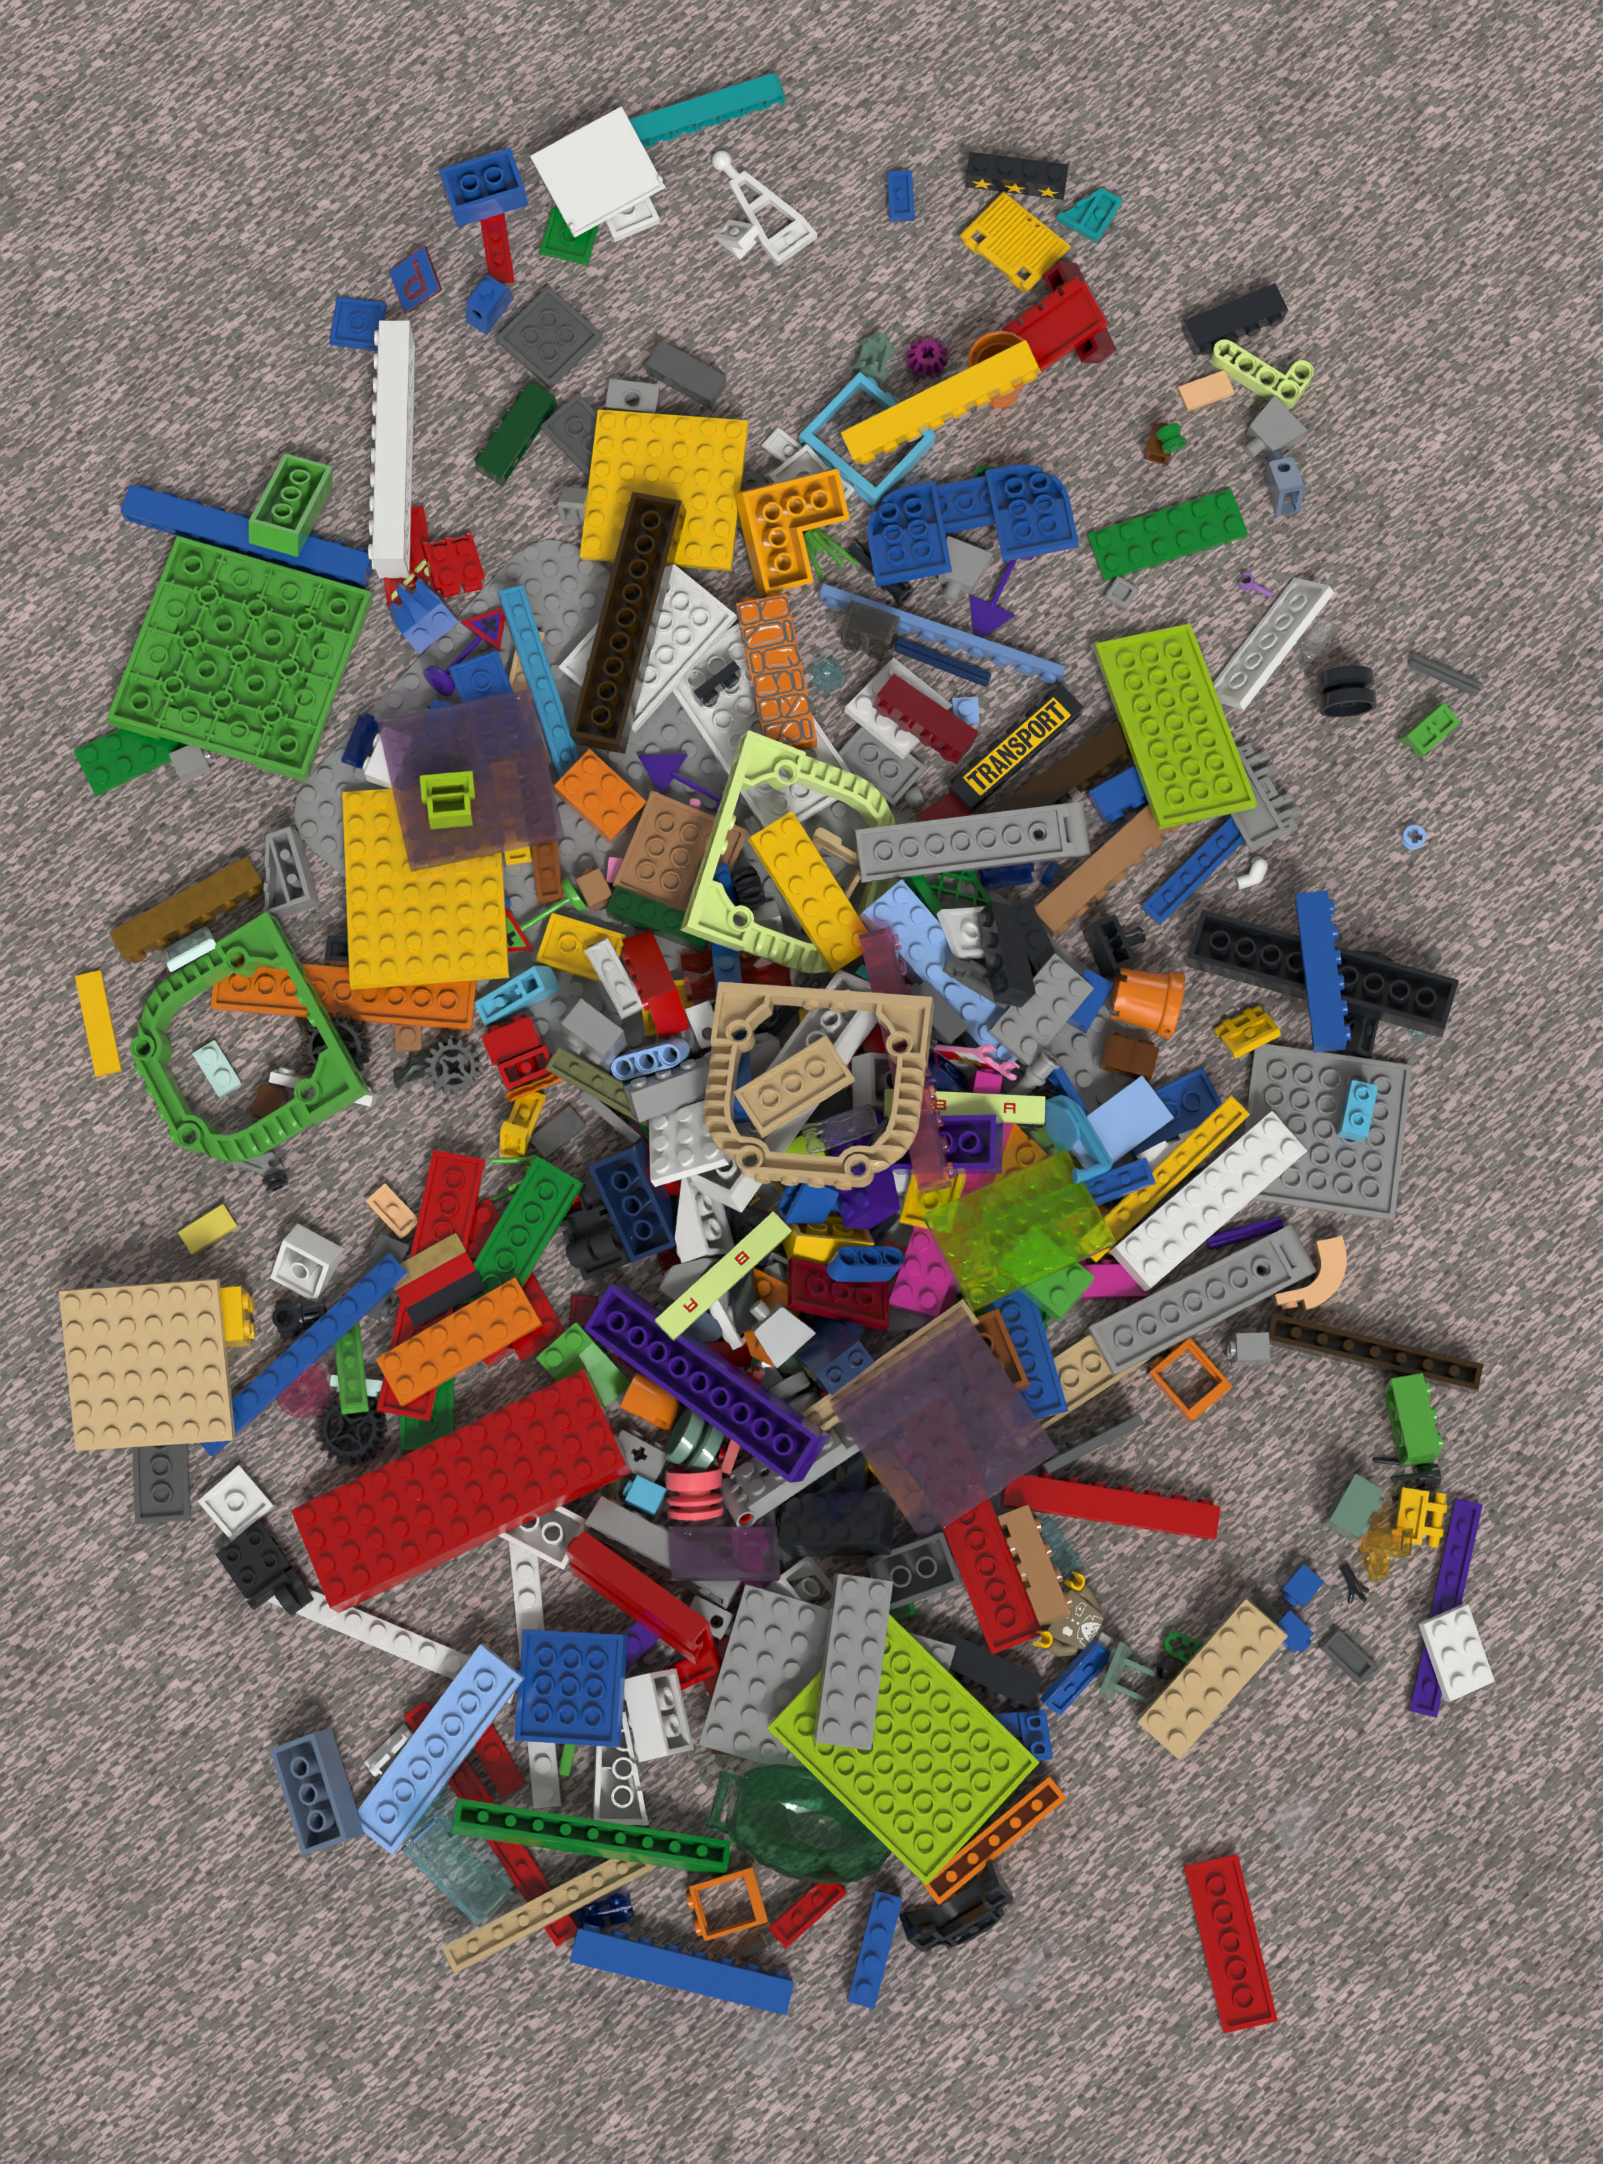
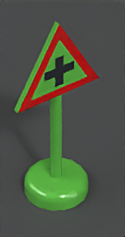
M569 878L561 883L566 897L520 927L509 909L506 908L508 952L534 951L523 932L565 904L571 902L577 911H583L588 908L582 895Z

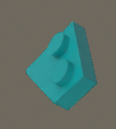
M1100 188L1092 193L1089 198L1075 203V207L1065 213L1063 211L1059 213L1056 222L1098 244L1121 207L1123 199Z

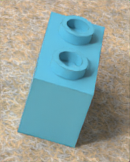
M1352 1080L1347 1085L1337 1137L1363 1142L1368 1137L1378 1090L1377 1085Z

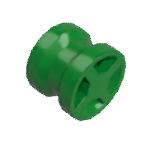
M1179 423L1166 425L1156 432L1157 439L1163 444L1162 451L1164 454L1176 452L1187 444L1185 437L1180 434L1181 427Z

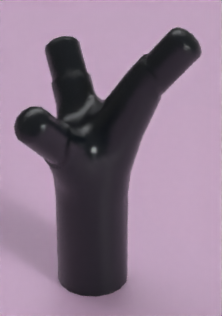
M1349 1564L1340 1568L1348 1585L1349 1596L1347 1603L1352 1604L1355 1594L1362 1602H1366L1367 1598L1363 1591L1368 1593L1369 1588L1363 1586L1357 1580Z

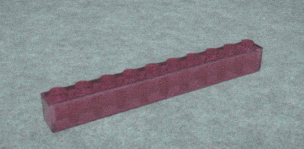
M890 927L860 934L859 939L872 993L913 995L910 983L905 984L904 975L908 974L904 958H899L898 950L902 949L899 935L894 934ZM879 1023L895 1086L897 1064L891 1061L886 1048V1041L890 1035ZM899 1044L894 1048V1051L903 1052L906 1050L907 1045ZM929 1061L925 1072L919 1129L914 1142L909 1148L917 1187L921 1194L953 1187L952 1178L956 1177L953 1163L948 1162L946 1152H950L947 1137L941 1136L940 1127L944 1126L940 1110H935L933 1102L938 1100L934 1085H929L928 1076L932 1075Z

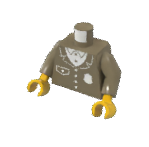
M1072 1571L1075 1581L1072 1583L1066 1579L1064 1582L1066 1586L1074 1589V1591L1071 1589L1068 1591L1073 1607L1069 1608L1071 1616L1049 1624L1045 1631L1037 1630L1042 1639L1040 1642L1033 1641L1034 1646L1043 1647L1056 1656H1076L1093 1639L1107 1647L1112 1638L1099 1629L1104 1620V1616L1101 1614L1102 1608L1093 1592L1085 1584L1084 1576L1075 1571Z

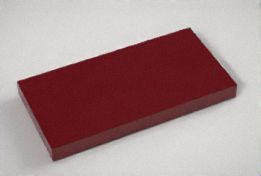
M791 1257L788 1260V1308L885 1331L889 1327L888 1281L839 1282L833 1280L827 1274L825 1264Z

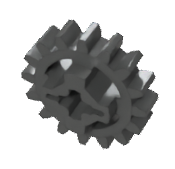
M448 1038L447 1045H443L438 1041L439 1049L430 1048L429 1050L433 1054L432 1057H425L424 1059L430 1063V1066L424 1068L425 1072H431L427 1081L432 1082L435 1080L436 1083L433 1088L437 1090L442 1086L443 1094L445 1095L449 1089H452L454 1095H458L459 1088H462L464 1092H468L466 1085L470 1083L475 1086L476 1083L472 1079L473 1076L481 1075V1073L475 1070V1067L481 1066V1062L474 1061V1058L479 1055L478 1052L470 1053L472 1045L469 1043L462 1047L461 1039H458L456 1044H453L452 1039ZM446 1050H459L455 1055L446 1056L443 1054ZM467 1057L470 1062L469 1073L464 1070V1061ZM443 1059L447 1060L448 1062L450 1061L452 1063H454L457 1060L458 1063L456 1066L459 1068L458 1070L461 1071L462 1074H459L455 1071H450V1073H448L447 1071L449 1068L443 1061ZM436 1060L441 1063L442 1071L439 1076L435 1072ZM451 1078H460L462 1080L457 1084H447Z

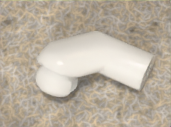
M1256 856L1251 860V869L1248 874L1235 878L1239 890L1262 882L1268 865L1267 861L1261 856Z

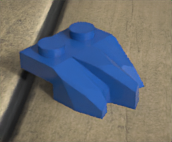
M418 578L415 583L416 591H410L399 583L396 592L402 603H390L389 609L391 619L417 653L420 654L459 621L443 603L434 589Z

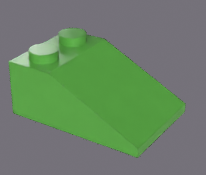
M576 1322L537 1356L536 1359L557 1382L584 1369L591 1376L604 1408H606L629 1388L631 1381L595 1340L583 1330L584 1328Z

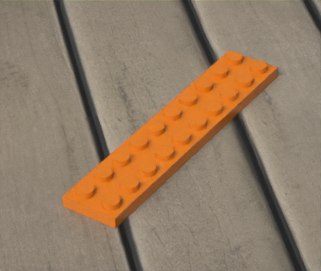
M245 959L239 960L238 967L243 965ZM301 964L327 1013L332 1012L334 1019H336L337 1012L341 1011L343 1012V1020H345L348 1014H352V1021L354 1022L361 1020L366 1023L415 1025L426 1028L472 1031L477 980L351 990L349 968ZM258 967L257 971L248 978H243L233 973L213 985L210 1007L212 1010L307 1018L306 1014L309 1012L306 1006L302 1005L296 998L294 992L297 989L286 969L279 971Z

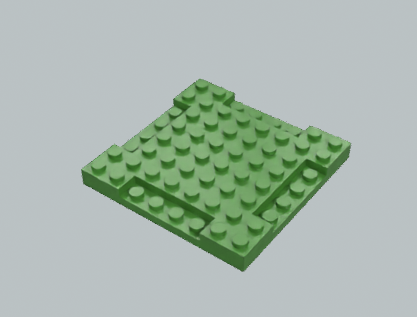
M177 536L107 719L110 725L159 740L160 737L181 742L256 764L258 769L307 783L323 739L322 732L353 647L358 643L372 605V593L364 589Z

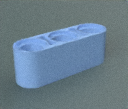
M673 1038L627 1051L614 1059L611 1065L612 1073L620 1080H627L674 1067L689 1056V1045L684 1039ZM670 1048H674L676 1050L677 1057H674L671 1054ZM647 1054L652 1056L654 1064L648 1061ZM624 1061L629 1063L630 1070L624 1066Z

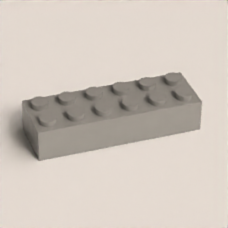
M834 1574L812 1738L814 1742L871 1750L893 1581Z

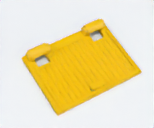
M1004 191L960 235L966 247L976 255H982L1008 276L1009 282L1022 292H1028L1042 278V275L1052 268L1071 248L1067 242ZM977 231L985 237L980 244L972 238ZM1022 268L1031 274L1026 281L1017 275Z

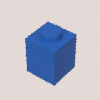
M1301 1564L1281 1587L1280 1591L1284 1593L1282 1599L1293 1608L1296 1605L1300 1608L1304 1607L1324 1581L1307 1566Z
M1291 1610L1286 1611L1282 1618L1276 1622L1288 1634L1282 1645L1291 1653H1296L1297 1651L1302 1653L1312 1643L1309 1638L1314 1633Z

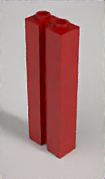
M583 1531L578 1537H574L569 1542L566 1552L569 1561H571L570 1567L574 1576L692 1663L698 1665L714 1646L708 1620L594 1537Z

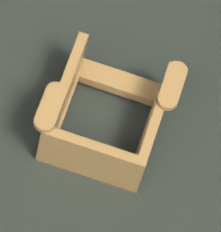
M819 827L812 838V843L818 853L822 848L857 868L844 890L845 896L850 900L861 881L857 853L842 846L840 837Z

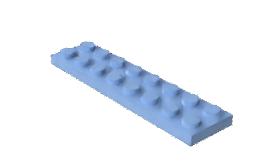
M480 1644L357 1810L363 1831L390 1854H395L525 1677L487 1646Z

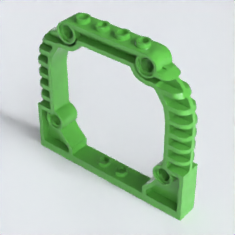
M267 911L218 941L215 949L205 953L201 958L194 960L185 968L178 970L174 975L167 977L156 987L148 1001L144 1004L141 1022L139 1021L138 1023L139 1035L130 1044V1052L135 1061L133 1064L134 1069L139 1076L144 1078L146 1082L145 1090L152 1099H155L158 1105L156 1111L160 1118L168 1124L169 1129L167 1132L172 1141L194 1153L203 1152L214 1159L224 1162H245L262 1156L311 1124H320L370 1093L277 918ZM244 957L243 965L238 967L239 960ZM258 967L279 971L286 969L297 989L294 992L296 998L302 1005L306 1006L309 1011L306 1014L309 1022L313 1027L317 1026L328 1049L319 1054L311 1079L305 1078L296 1084L294 1099L247 1129L231 1135H219L210 1122L193 1114L168 1066L172 1056V1046L166 1035V1029L173 1015L185 1003L233 973L240 977L248 978L257 971ZM150 1045V1051L145 1055L144 1050ZM314 1088V1096L308 1099L309 1091ZM196 1132L195 1141L190 1143L191 1135Z

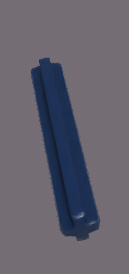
M899 638L895 644L894 651L978 685L987 687L991 680L990 672L906 639Z

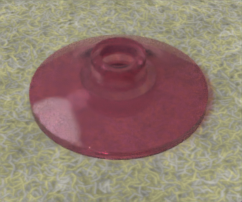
M311 1366L276 1398L279 1406L284 1412L293 1417L307 1418L315 1415L322 1409L328 1399L329 1386L327 1379L319 1369ZM303 1387L309 1389V1393L305 1397H302L300 1394V1390Z

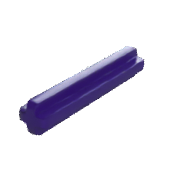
M1279 1216L1213 1233L1206 1239V1243L1209 1249H1215L1275 1233L1283 1228V1223Z

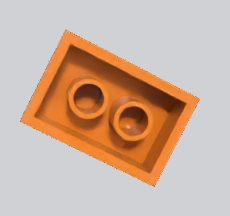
M590 749L553 787V792L609 844L645 808L647 803Z

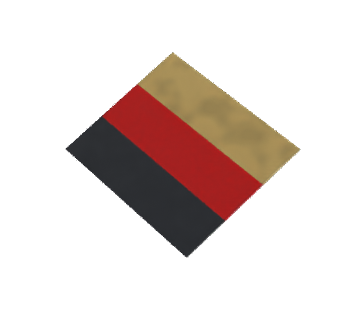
M455 1233L402 1262L401 1264L410 1274L394 1289L414 1326L417 1327L484 1290L486 1287L458 1235Z

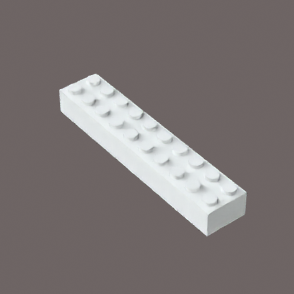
M379 321V330L374 332L375 346H378V354H374V369H377V377L373 378V391L376 393L377 401L372 403L376 424H372V439L375 440V448L371 449V462L374 464L375 472L370 474L374 496H370V511H373V520H369V533L372 535L373 544H369L368 554L369 559H372V569H376L379 578H410L415 340L410 321Z
M838 970L825 988L829 990L883 993L880 986L841 970ZM819 1008L816 1011L810 1010L766 1071L825 1035L845 1065H847L878 1022L876 1012L846 1010L843 1013L831 1011L829 1008ZM819 1104L764 1138L760 1136L752 1122L734 1125L741 1136L760 1139L768 1146L770 1152L784 1153ZM730 1157L729 1165L690 1176L700 1193L741 1213L762 1185V1183L755 1182L754 1179L745 1177L741 1173L736 1161ZM755 1157L747 1159L745 1166L755 1165L758 1159Z

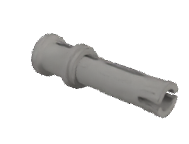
M1043 1050L1041 1057L1032 1066L1026 1068V1075L1007 1095L1028 1096L1036 1086L1044 1085L1048 1075L1054 1069H1059L1061 1063L1051 1052Z

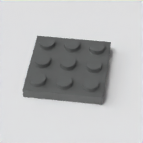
M547 287L496 337V342L551 390L603 337L551 288Z

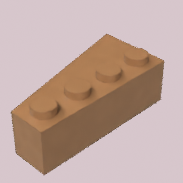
M1029 1505L998 1516L1001 1530L1040 1628L1070 1617L1069 1608L1073 1607L1068 1591L1063 1593L1059 1585L1060 1582H1063L1058 1566L1052 1567L1049 1558L1053 1554L1048 1541L1043 1542L1039 1532H1042L1043 1529L1038 1516L1033 1517Z

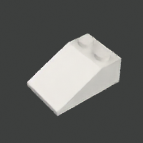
M690 1177L683 1178L681 1181L675 1232L677 1254L681 1259V1263L703 1258L722 1259L723 1254L728 1253L735 1247L724 1206L722 1203L700 1193Z

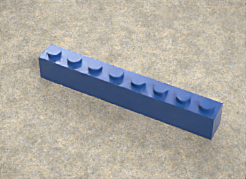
M585 1923L584 1928H577L570 1956L571 1963L787 2015L794 1981L788 1979L789 1973L773 1970L772 1974L761 1972V1966L746 1963L744 1968L736 1966V1960L719 1956L718 1961L708 1959V1953L692 1950V1954L681 1952L682 1947L666 1943L665 1948L655 1946V1940L645 1937H638V1941L627 1939V1933L612 1930L610 1935L600 1932L601 1927Z

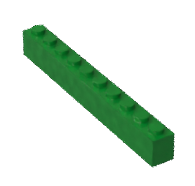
M459 1798L454 1805L450 1834L722 1876L728 1869L731 1841Z

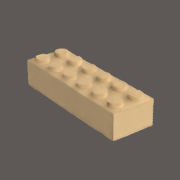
M1245 1596L1140 1715L1137 1723L1179 1760L1288 1637L1287 1632Z

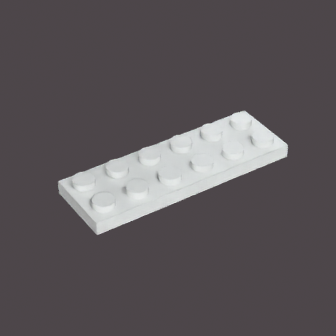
M1293 578L1213 682L1221 704L1245 710L1334 594L1330 586Z

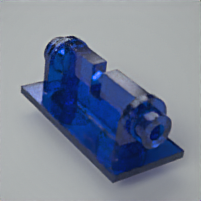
M370 714L359 715L341 762L363 770L366 758L368 756L371 757L374 749V739L378 733L380 734L383 723L374 720L375 717Z
M1033 863L979 869L981 884L985 890L1033 883Z
M613 1894L606 1900L598 1902L594 1900L577 1909L579 1926L584 1928L585 1923L601 1928L606 1927L604 1917L609 1916L611 1925L629 1922L630 1918L635 1917L633 1906H631L630 1894Z

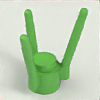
M819 527L810 529L803 536L807 554L820 581L824 580V576L814 551L821 553L825 550L840 567H844V562L830 548L831 546L853 565L858 564L850 554L834 542L826 532L823 533Z
M534 1154L527 1157L490 1158L489 1162H528V1165L524 1166L526 1175L537 1156ZM523 1179L509 1185L507 1190L493 1196L491 1200L496 1201L516 1192Z

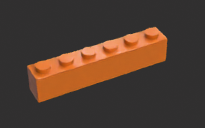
M1046 1776L963 1845L927 1885L920 1881L936 1903L940 1905L986 1866V1862L994 1860L1066 1800V1796L1050 1776Z

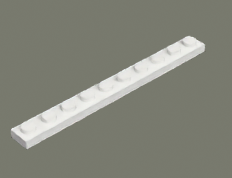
M509 1542L519 1656L521 1658L523 1629L545 1631L538 1556ZM527 1741L534 1809L561 1806L556 1743Z
M309 1588L307 1589L314 1600L296 1612V1614L453 1680L470 1659L468 1655L354 1607L338 1613L330 1609L325 1595ZM275 1595L268 1600V1602L282 1607ZM516 1691L513 1693V1695L510 1697L507 1703H512Z

